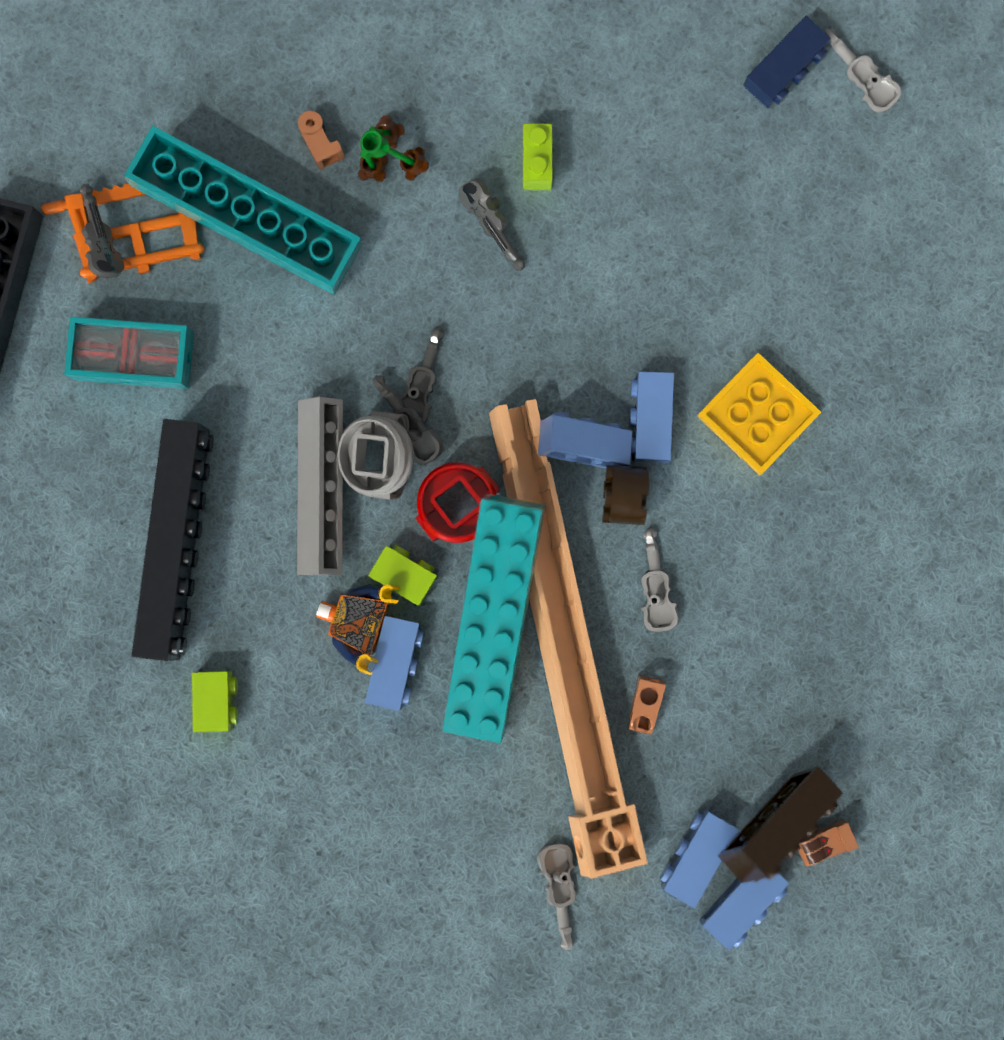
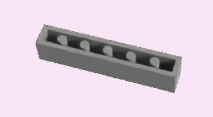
M314 397L298 400L297 575H342L343 477L337 458L338 445L343 434L342 399Z

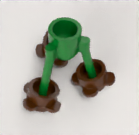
M384 115L380 118V122L376 127L371 126L369 131L365 132L361 137L360 146L363 151L360 153L361 170L358 171V176L363 181L367 179H375L377 182L383 181L386 178L384 173L385 166L389 162L386 153L400 159V167L406 172V179L413 181L418 174L428 170L429 163L424 157L425 150L422 147H417L415 150L409 149L404 153L397 151V141L400 136L404 135L405 128L402 124L393 122L390 116Z

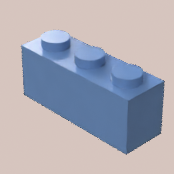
M639 371L637 378L631 380L630 395L631 397H636L635 408H630L629 425L635 426L631 444V455H634L633 462L669 463L671 461L674 373Z
M563 412L552 413L551 416L540 422L538 455L601 468H606V465H630L632 431L622 429L620 424H597L596 420L592 418L573 419L569 418V414Z
M384 616L375 656L378 664L374 663L365 703L398 711L402 709V705L408 706L412 688L407 687L409 676H415L418 659L413 658L415 647L421 648L425 632L420 630V623Z
M704 809L702 814L699 812L695 814L689 828L693 829L687 840L685 838L680 840L674 852L678 855L673 865L667 864L660 876V880L663 881L661 887L664 891L694 909L722 862L718 855L739 832L737 827L707 809Z
M779 873L770 880L766 878L758 882L742 883L737 878L699 921L707 931L730 951L733 946L738 947L744 942L748 935L746 932L753 924L758 925L763 921L768 913L766 909L773 901L777 903L785 896L788 891L786 887L790 883Z

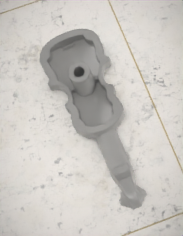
M826 29L824 32L831 38L832 48L848 65V79L854 82L855 87H860L864 91L865 96L862 100L866 101L871 110L876 113H882L890 109L900 98V86L891 79V75L886 77L880 75L877 70L878 66L874 65L869 56L857 58L846 44L836 36L834 29Z
M647 528L643 536L647 541L646 551L650 571L642 577L641 581L644 588L643 594L647 596V605L642 608L644 624L647 629L654 632L668 631L675 628L679 623L678 603L671 601L670 591H672V588L670 587V576L667 572L661 570L659 548L655 540L657 531Z
M559 843L549 844L538 852L539 874L546 877L547 902L556 907L558 929L562 937L560 946L567 951L571 950L574 945V941L571 939L572 928L570 926L567 906L576 898L573 888L574 882L570 880L569 875L571 869L575 868V865L573 864L572 850L569 846Z

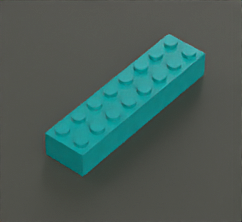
M153 125L124 174L131 187L332 295H335L361 248V237Z
M486 494L481 499L442 732L500 744L502 742L507 727L546 505Z

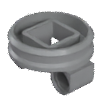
M371 411V416H364L354 420L344 430L338 445V465L342 477L356 492L368 497L389 500L398 499L402 496L405 482L411 473L414 461L413 446L407 433L409 431V420L405 414ZM367 439L385 442L383 471L375 469L365 470Z

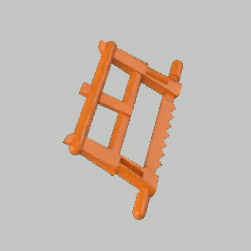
M124 183L123 187L114 185L112 190L103 187L101 192L94 189L92 195L97 200V205L146 195L127 183ZM82 193L66 195L64 197L65 201L59 200L43 204L41 211L45 215L64 212L68 209L76 233L72 237L76 241L83 268L80 269V276L87 278L88 284L93 283L98 279V276L91 272L88 258L85 257L86 253L90 251V247L85 243L86 239L83 236L82 229L89 222L86 207L83 205ZM179 212L170 216L110 228L113 239L131 236L135 256L122 259L124 270L138 267L139 274L150 273L149 265L184 257L201 260L200 254L205 251L204 245L199 243L197 222ZM181 225L185 246L146 253L142 233Z

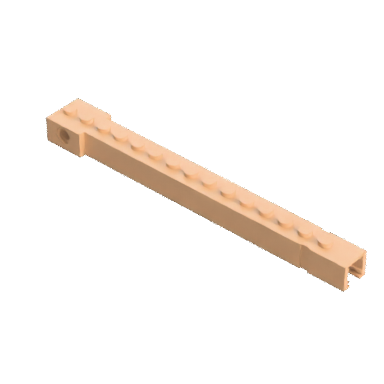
M536 399L527 400L525 405L508 409L507 404L499 405L489 412L499 463H502L504 471L502 476L507 498L546 505L529 600L576 814L568 816L579 869L582 876L592 879L648 863L635 804L625 803L551 464L548 462L547 457L538 455L541 419Z

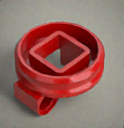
M462 462L441 465L432 470L421 483L417 495L419 515L415 519L433 542L438 539L451 543L469 542L475 539L481 499L486 494L496 495L500 492V488L483 466L477 468ZM461 481L479 506L456 524H453L435 500Z

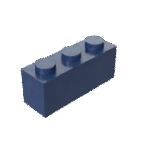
M805 16L746 77L743 86L765 107L769 108L774 102L779 105L790 93L787 88L793 82L798 85L808 75L809 71L807 68L812 62L816 65L819 64L829 51L826 47L831 38L811 19Z

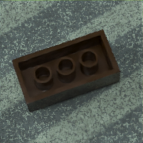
M819 766L792 775L723 849L718 857L742 883L758 882L766 878L768 880L772 879L782 869L779 864L786 857H792L801 848L799 842L805 836L809 837L819 828L820 824L818 821L823 815L827 816L837 808L838 803L836 801L843 792Z

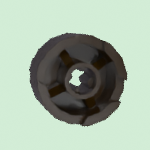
M606 465L603 486V498H605L602 514L603 523L645 525L647 509L643 508L646 507L647 495L649 493V470H647V467Z

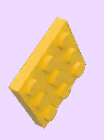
M757 353L706 405L697 417L760 476L817 418L821 411L762 355Z

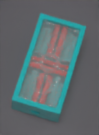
M70 317L64 375L74 381L189 389L194 332L185 325Z

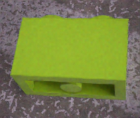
M523 124V190H551L552 124Z
M396 544L393 549L385 546L368 576L382 585L400 587V590L393 591L414 604L421 606L438 577L433 574L435 567L421 559L418 564L408 559L410 553Z
M232 671L192 673L193 733L227 732L233 730V724L238 723V708L233 707V695H237L238 681L237 677H232Z

